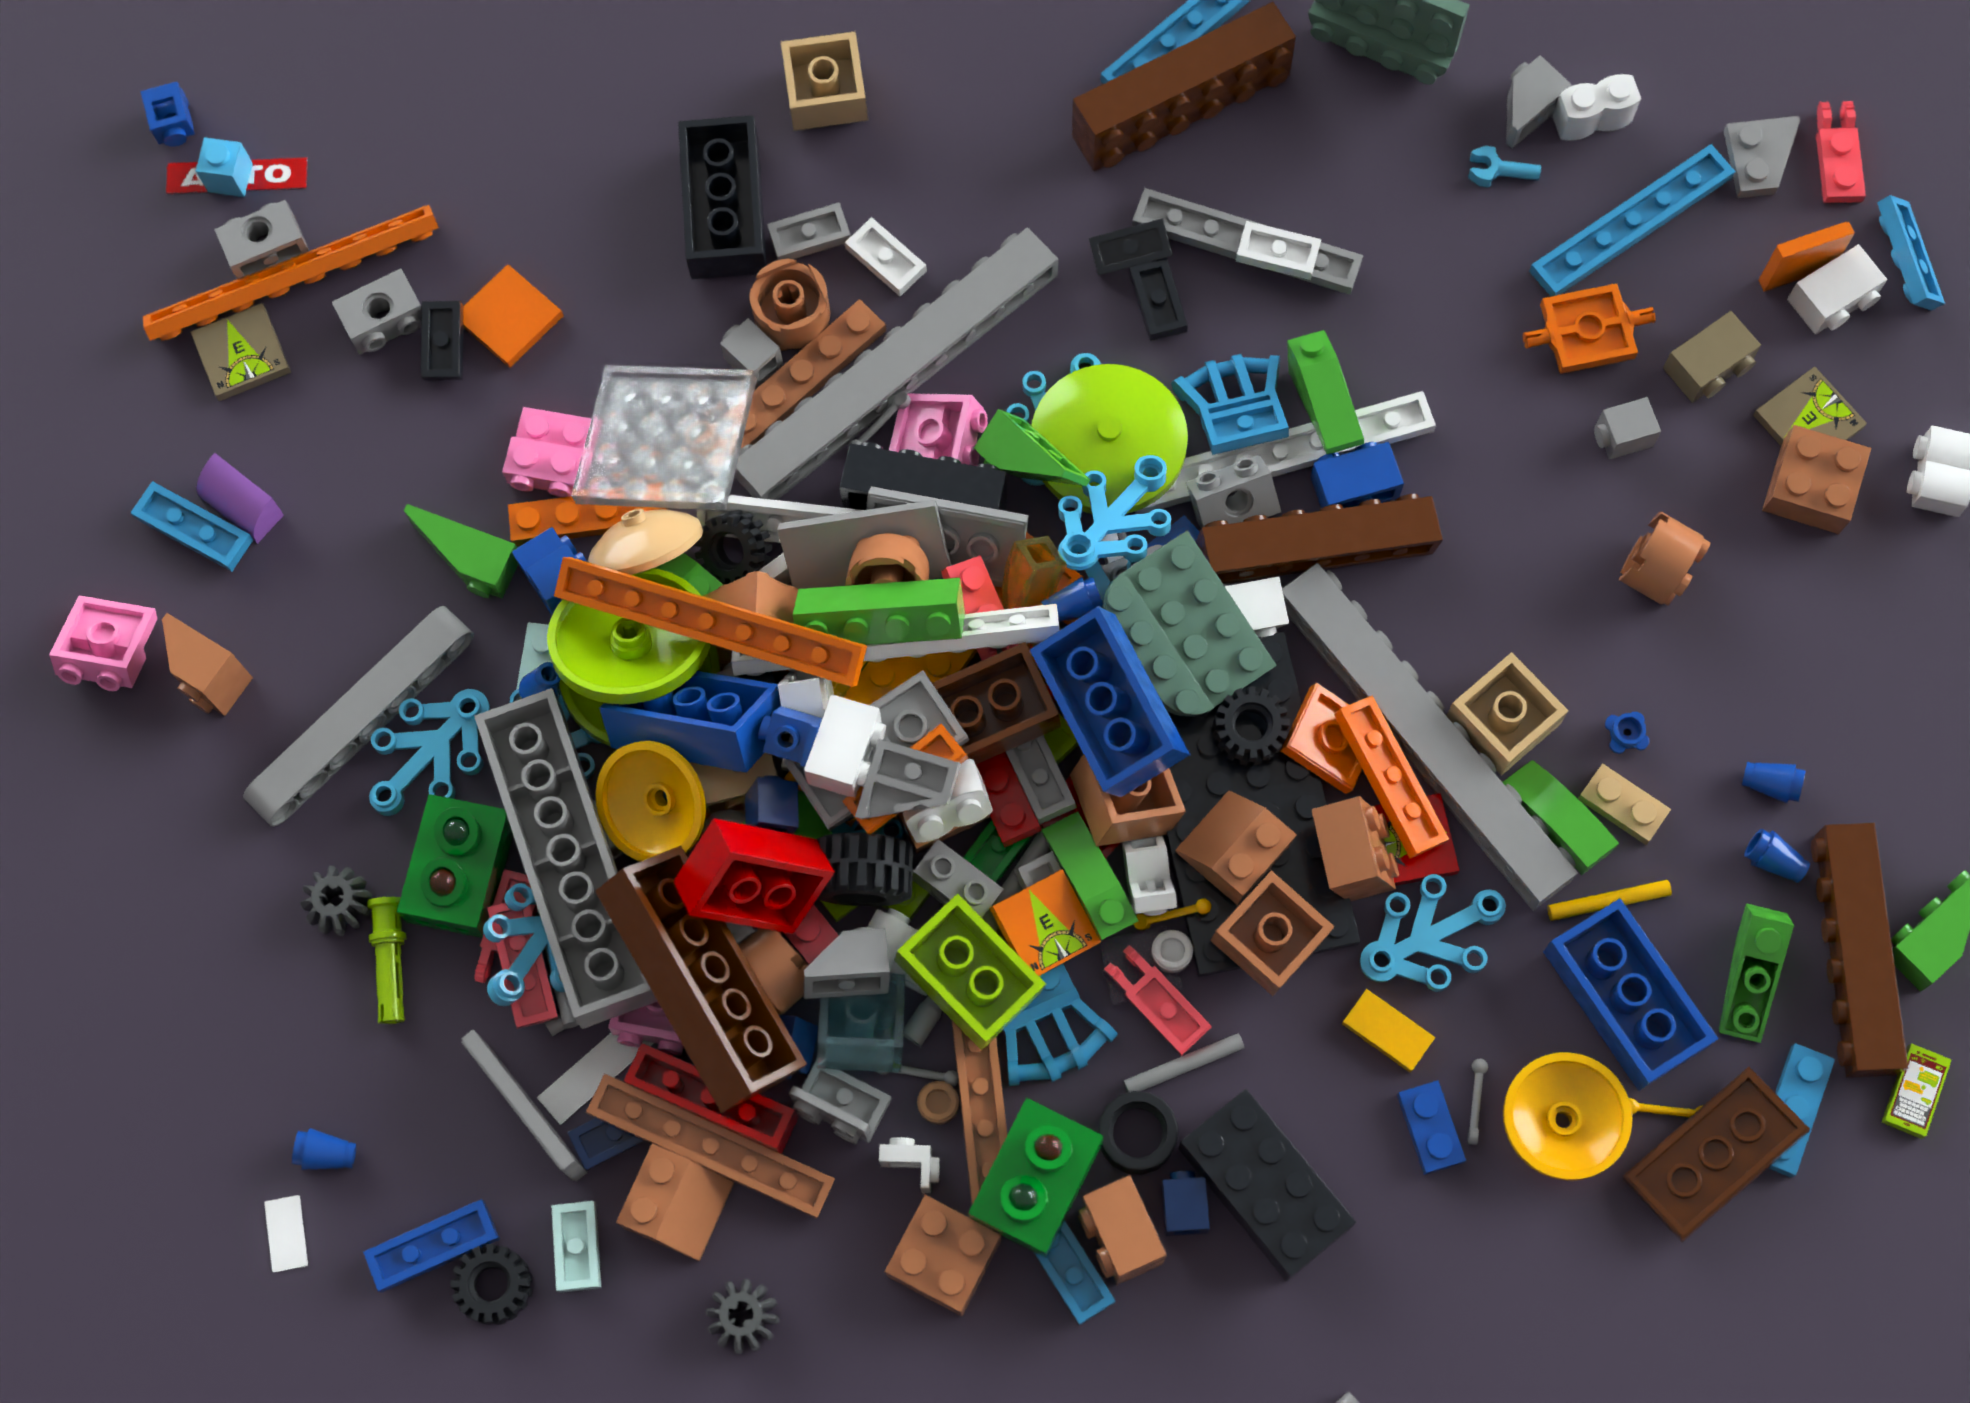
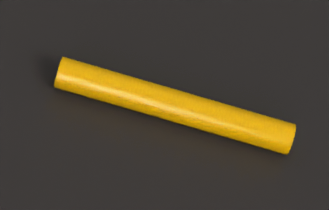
M1662 880L1547 905V911L1550 920L1554 921L1600 911L1621 898L1625 905L1671 896L1672 889L1668 880Z

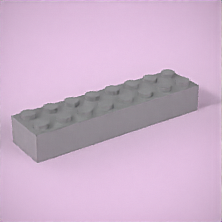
M553 688L475 715L474 717L574 1019L584 1029L657 1002L656 997L595 890L617 874L618 871L562 706Z

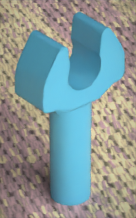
M1483 146L1473 150L1471 153V162L1485 163L1489 167L1487 169H1470L1468 179L1479 186L1490 187L1491 182L1499 176L1539 180L1541 165L1502 161L1498 157L1494 146Z

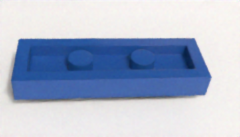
M480 1199L370 1248L363 1253L377 1290L382 1293L461 1258L464 1254L472 1253V1249L480 1246L483 1248L486 1244H492L500 1240L485 1201Z

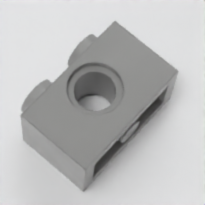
M286 200L266 204L257 212L242 218H233L223 226L214 229L227 261L237 279L310 251ZM268 235L263 241L255 242L259 237Z
M401 268L332 301L359 355L379 350L387 341L400 335L411 334L422 325V307ZM382 311H389V313L385 317L375 319V316Z
M1260 455L1239 459L1233 465L1217 471L1201 473L1197 478L1186 482L1196 521L1200 528L1218 520H1225L1228 524L1239 523L1251 516L1265 515L1267 518L1281 512L1272 474ZM1237 491L1234 495L1227 497L1230 493Z
M940 840L934 843L913 871L912 881L928 891L931 896L944 906L958 893L981 918H983L989 907H991L1003 891L1000 885Z

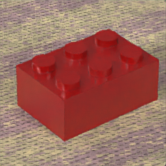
M713 818L673 882L690 916L794 934L835 872L817 839Z

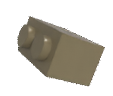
M1730 311L1673 350L1663 369L1693 403L1703 395L1707 398L1714 396L1726 385L1725 380L1733 374L1741 377L1756 364L1754 357L1761 344L1737 316Z

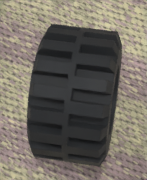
M836 833L817 838L821 849L835 872L817 899L828 903L849 906H889L902 903L911 898L914 847L910 843L892 836L867 833Z

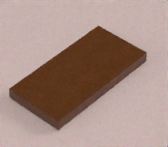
M1748 1066L1625 1173L1623 1180L1683 1243L1809 1133L1810 1128Z

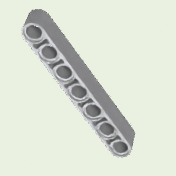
M440 606L436 608L255 778L244 791L243 799L270 826L275 827L286 821L371 740L375 730L384 728L399 713V707L403 701L410 698L414 699L469 646L474 633L447 607Z

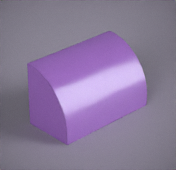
M214 453L210 457L198 478L197 494L233 525L249 533L258 544L284 514L272 497L220 456Z

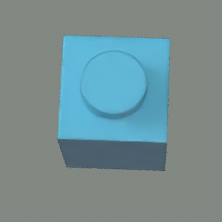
M204 137L196 173L208 193L245 197L253 163L241 142Z

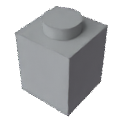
M749 318L740 326H732L725 333L720 343L724 360L755 389L783 365L780 347Z
M1648 397L1604 409L1594 427L1597 444L1600 448H1605L1609 460L1653 447L1661 433Z

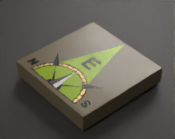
M263 303L191 331L218 401L291 373Z
M1815 366L1758 408L1753 414L1780 446L1793 425L1847 441L1867 425L1865 420Z

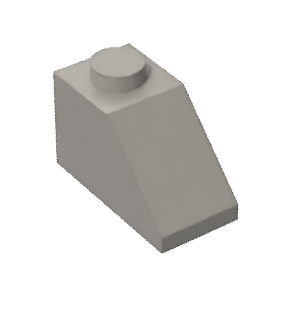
M1541 55L1530 64L1527 62L1522 63L1510 77L1512 82L1507 95L1506 142L1510 148L1516 146L1551 117L1560 93L1572 86Z
M859 927L854 930L843 931L804 969V999L888 993L890 970L885 928Z

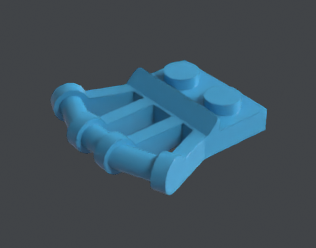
M1237 354L1231 356L1229 361L1216 363L1215 360L1205 362L1204 367L1186 378L1180 376L1171 382L1176 396L1181 401H1186L1200 416L1201 425L1205 431L1212 455L1289 437V427L1276 393L1280 370V356L1270 355L1269 359L1247 358ZM1248 373L1267 374L1265 391L1254 392ZM1234 375L1237 378L1243 396L1228 399L1221 378ZM1208 382L1211 385L1216 402L1209 404L1195 389Z
M1063 963L1039 976L1046 983L1042 992L1003 1029L1007 1046L1009 1086L1019 1085V1081L1050 1079L1051 1082L1062 1078L1061 1073L1077 1067L1079 1070L1088 1066L1087 1061L1106 1041L1111 1043L1118 1036L1116 1030L1109 1023L1100 1018L1080 999L1078 991L1074 987ZM1068 1008H1072L1094 1029L1080 1046L1062 1012ZM1051 1016L1069 1051L1054 1059L1036 1024ZM1023 1029L1027 1030L1042 1063L1018 1065L1017 1032Z

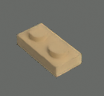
M1603 763L1578 797L1582 803L1645 845L1648 844L1671 811L1669 807Z

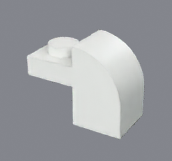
M1163 836L1122 842L1130 904L1135 914L1143 913L1148 916L1164 914L1168 909L1177 908L1176 893L1170 879L1167 847Z

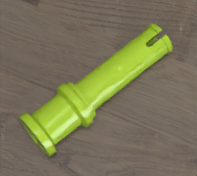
M378 897L367 901V907L372 910L373 933L369 935V942L372 947H375L379 1024L405 1022L401 945L405 944L406 933L402 931L401 916L397 913L401 897Z

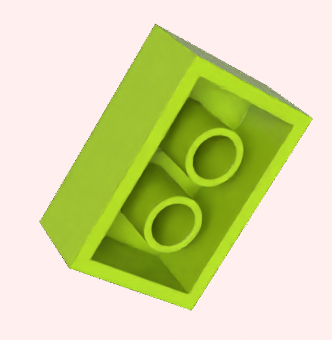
M958 893L897 950L894 961L981 1050L1011 1023L1042 992L1046 985Z

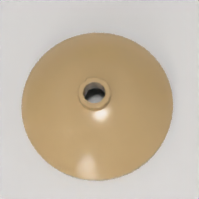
M635 509L625 513L621 517L622 521L616 523L604 533L592 548L587 561L629 575L637 574L660 566L686 552L701 538L703 528L698 518L684 512L665 509L644 512L643 509Z

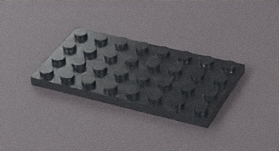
M1274 633L1272 636L1262 638L1259 636L1258 638L1277 666L1244 687L1242 691H1247L1248 687H1256L1255 691L1261 692L1262 688L1269 690V697L1273 698L1276 695L1280 698V707L1285 706L1288 711L1286 719L1290 720V726L1287 730L1289 733L1302 702L1285 633ZM1222 703L1214 707V709L1195 717L1178 716L1168 712L1190 756L1169 768L1186 812L1175 827L1168 831L1165 836L1182 907L1194 905L1201 898L1208 899L1212 904V909L1207 914L1202 915L1196 912L1184 915L1189 939L1193 946V957L1198 977L1242 969L1210 940L1216 930L1271 870L1334 926L1333 930L1312 954L1358 945L1360 938L1350 898L1344 899L1329 888L1311 809L1327 805L1320 777L1280 750L1278 753H1275L1271 760H1262L1260 765L1253 766V762H1248L1246 766L1240 765V760L1234 758L1233 762L1227 758L1228 753L1225 750L1222 753L1217 747L1219 742L1214 740L1213 737L1214 718ZM1246 712L1236 719V730L1244 739L1258 740L1265 735L1266 723L1260 715ZM1228 790L1265 807L1297 834L1290 847L1238 905L1175 852L1178 846Z

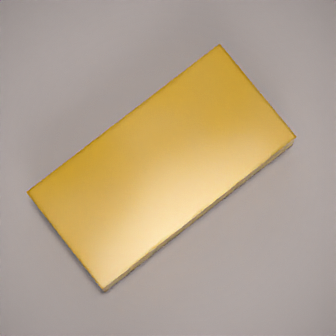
M1368 989L1364 991L1342 1023L1347 1029L1409 1073L1412 1072L1436 1038Z

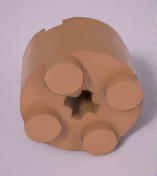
M794 259L777 260L760 270L749 295L755 325L777 344L782 351L805 347L829 326L830 305L824 278L813 266L797 263V260Z
M1660 511L1648 524V526L1654 529L1652 534L1647 532L1644 537L1640 536L1631 550L1620 572L1623 575L1619 577V581L1660 605L1665 604L1668 606L1676 595L1681 596L1688 587L1692 575L1687 572L1694 561L1697 563L1701 561L1710 546V542L1704 539V536Z
M884 533L863 538L857 543L851 555L845 586L929 580V561L924 551L920 548L917 539L912 536Z
M758 928V931L738 944L778 1015L784 1014L804 996V969L808 964L794 947L782 937L779 931Z

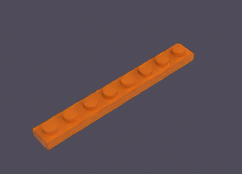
M430 205L423 206L143 316V328L150 341L160 338L162 341L172 339L182 332V328L195 323L197 326L210 324L218 318V314L231 309L233 312L243 311L254 304V300L267 295L269 298L279 297L290 290V286L302 281L305 284L317 282L326 276L325 272L340 267L341 270L353 268L361 263V258L374 253L376 256L386 255L397 248V244L409 239L412 242L424 240L433 234L432 230L439 228Z
M563 557L554 597L853 687L858 685L867 645L576 558Z

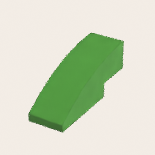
M1531 760L1502 782L1504 785L1510 784L1519 793L1523 808L1531 817L1535 815L1545 824L1549 831V839L1558 848H1564L1572 856L1576 864L1575 868L1581 875L1612 853L1618 846L1619 842L1592 812L1562 783L1535 761Z

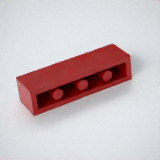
M641 1043L624 1078V1082L780 1154L783 1153L799 1118L794 1109L760 1094L721 1113L694 1065L644 1043Z

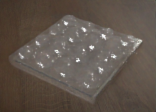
M606 365L571 494L575 503L726 511L757 381L754 371Z

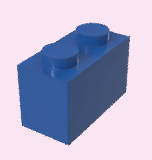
M1368 442L1358 446L1350 453L1340 455L1338 452L1323 455L1317 462H1314L1310 476L1321 509L1334 504H1340L1343 508L1355 507L1359 503L1370 499H1379L1381 503L1399 498L1404 486L1389 442L1378 445L1376 442Z

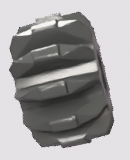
M329 865L327 877L325 878L319 872H313V879L317 883L315 886H303V891L310 897L300 902L301 908L304 911H309L306 921L312 926L318 924V930L325 935L334 928L336 934L344 936L346 924L348 923L354 929H359L360 923L355 919L358 914L361 916L370 915V910L363 905L369 899H372L370 891L363 890L367 881L362 876L354 877V871L350 867H345L339 874L335 866ZM338 894L342 902L335 907L331 899Z
M743 1279L741 1292H737L734 1283L729 1281L726 1283V1289L730 1296L725 1299L718 1292H714L712 1298L721 1304L720 1309H706L708 1317L720 1319V1321L711 1324L708 1327V1331L712 1335L724 1331L718 1341V1345L722 1348L728 1346L735 1337L733 1346L735 1353L742 1354L745 1340H748L749 1346L753 1351H758L760 1344L756 1336L759 1333L766 1340L770 1341L773 1338V1334L764 1328L765 1323L772 1325L779 1323L780 1318L778 1316L765 1313L775 1308L777 1301L775 1298H768L761 1302L767 1292V1288L763 1284L758 1286L751 1295L752 1283L749 1279ZM747 1305L746 1309L751 1314L753 1313L752 1320H745L743 1327H737L739 1323L732 1319L733 1313L741 1312L742 1306Z

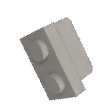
M819 1059L816 1060L802 1088L792 1086L789 1092L794 1103L793 1108L798 1110V1116L818 1126L822 1120L831 1124V1127L835 1129L834 1134L855 1145L859 1139L869 1144L892 1100L890 1095Z

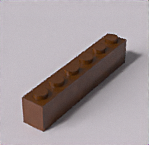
M1407 494L1397 498L1395 501L1381 503L1379 499H1370L1359 503L1355 507L1343 508L1340 504L1326 506L1318 512L1305 513L1304 510H1292L1284 513L1281 517L1268 519L1265 515H1255L1239 523L1228 524L1225 520L1213 521L1201 528L1195 542L1221 582L1225 584L1303 573L1317 563L1324 570L1434 554L1443 541L1433 497L1419 498L1417 494Z
M1875 823L1825 825L1815 835V838L1812 839L1811 854L1813 861L1819 863L1820 878L1816 882V893L1818 901L1820 903L1824 902L1825 918L1822 919L1821 932L1823 941L1829 943L1831 959L1827 961L1826 971L1829 983L1834 984L1836 1000L1832 1002V1018L1835 1025L1840 1026L1841 1041L1837 1044L1838 1062L1840 1066H1845L1846 1078L1896 1076L1908 1069L1876 826Z

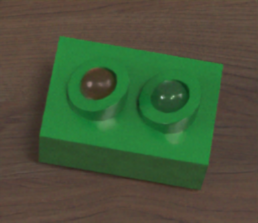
M431 794L428 795L397 913L407 923L480 938L483 937V926L489 918L487 907L493 906L513 838V832L505 809Z
M1026 1097L968 1213L969 1218L1046 1258L1103 1143V1135Z

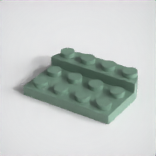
M1314 0L1308 12V17L1313 26L1311 35L1321 42H1332L1346 48L1348 52L1355 56L1368 57L1380 62L1387 69L1402 71L1415 76L1418 81L1424 84L1431 85L1435 83L1437 77L1445 74L1460 43L1470 5L1460 0Z
M1188 530L1126 571H1123L1107 586L1102 608L1117 616L1163 705L1170 713L1184 717H1195L1204 714L1222 703L1228 695L1232 696L1235 690L1243 689L1277 666Z

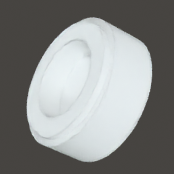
M1167 930L1160 933L1155 938L1151 948L1153 963L1158 969L1166 973H1177L1184 970L1189 965L1193 955V946L1190 939L1184 933L1177 930Z

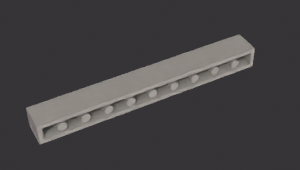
M1028 227L1018 235L1016 233L1010 235L1001 244L1000 250L989 258L985 256L977 261L972 267L971 273L961 281L957 279L948 284L943 290L942 296L932 304H923L916 310L913 319L903 327H894L886 334L883 342L874 350L868 349L856 358L854 365L845 373H837L826 382L824 389L816 396L803 399L796 406L794 413L783 422L779 420L773 423L766 430L762 439L753 446L748 444L740 449L735 455L734 461L731 462L735 478L752 497L778 500L877 421L894 403V396L898 392L912 393L1057 277L1058 258Z
M1318 563L1282 588L1288 617L1358 701L1373 695L1409 763L1435 794L1441 793L1443 804L1532 911L1536 910L1571 883L1578 874L1574 868L1576 866L1574 859L1564 848H1557L1548 837L1549 831L1537 816L1533 815L1531 817L1521 805L1522 799L1519 793L1510 784L1504 785L1495 774L1496 768L1492 761L1484 753L1478 754L1470 745V737L1466 730L1458 722L1452 723L1443 712L1444 706L1440 699L1433 692H1426L1417 681L1418 675L1414 668L1405 660L1401 662L1391 651L1393 646L1388 637L1382 631H1375L1366 621L1367 615L1362 606L1355 600L1349 601L1341 591L1342 585L1335 574L1330 570L1325 572Z

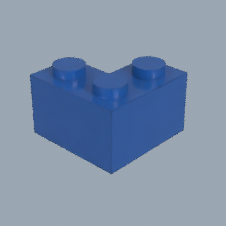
M553 527L512 551L518 566L551 615H553L556 607L562 601L561 598L554 597L563 557H572L588 562L581 552H577L568 536L565 535L559 538Z

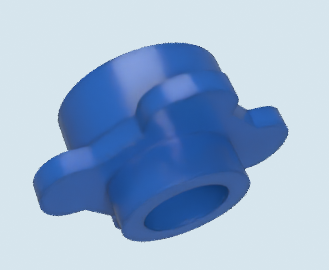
M1625 713L1619 717L1610 715L1606 719L1605 728L1610 731L1611 736L1609 747L1614 753L1621 754L1625 749L1636 748L1642 751L1647 748L1650 740L1645 735V718L1641 713ZM1628 729L1631 735L1626 736L1623 731Z

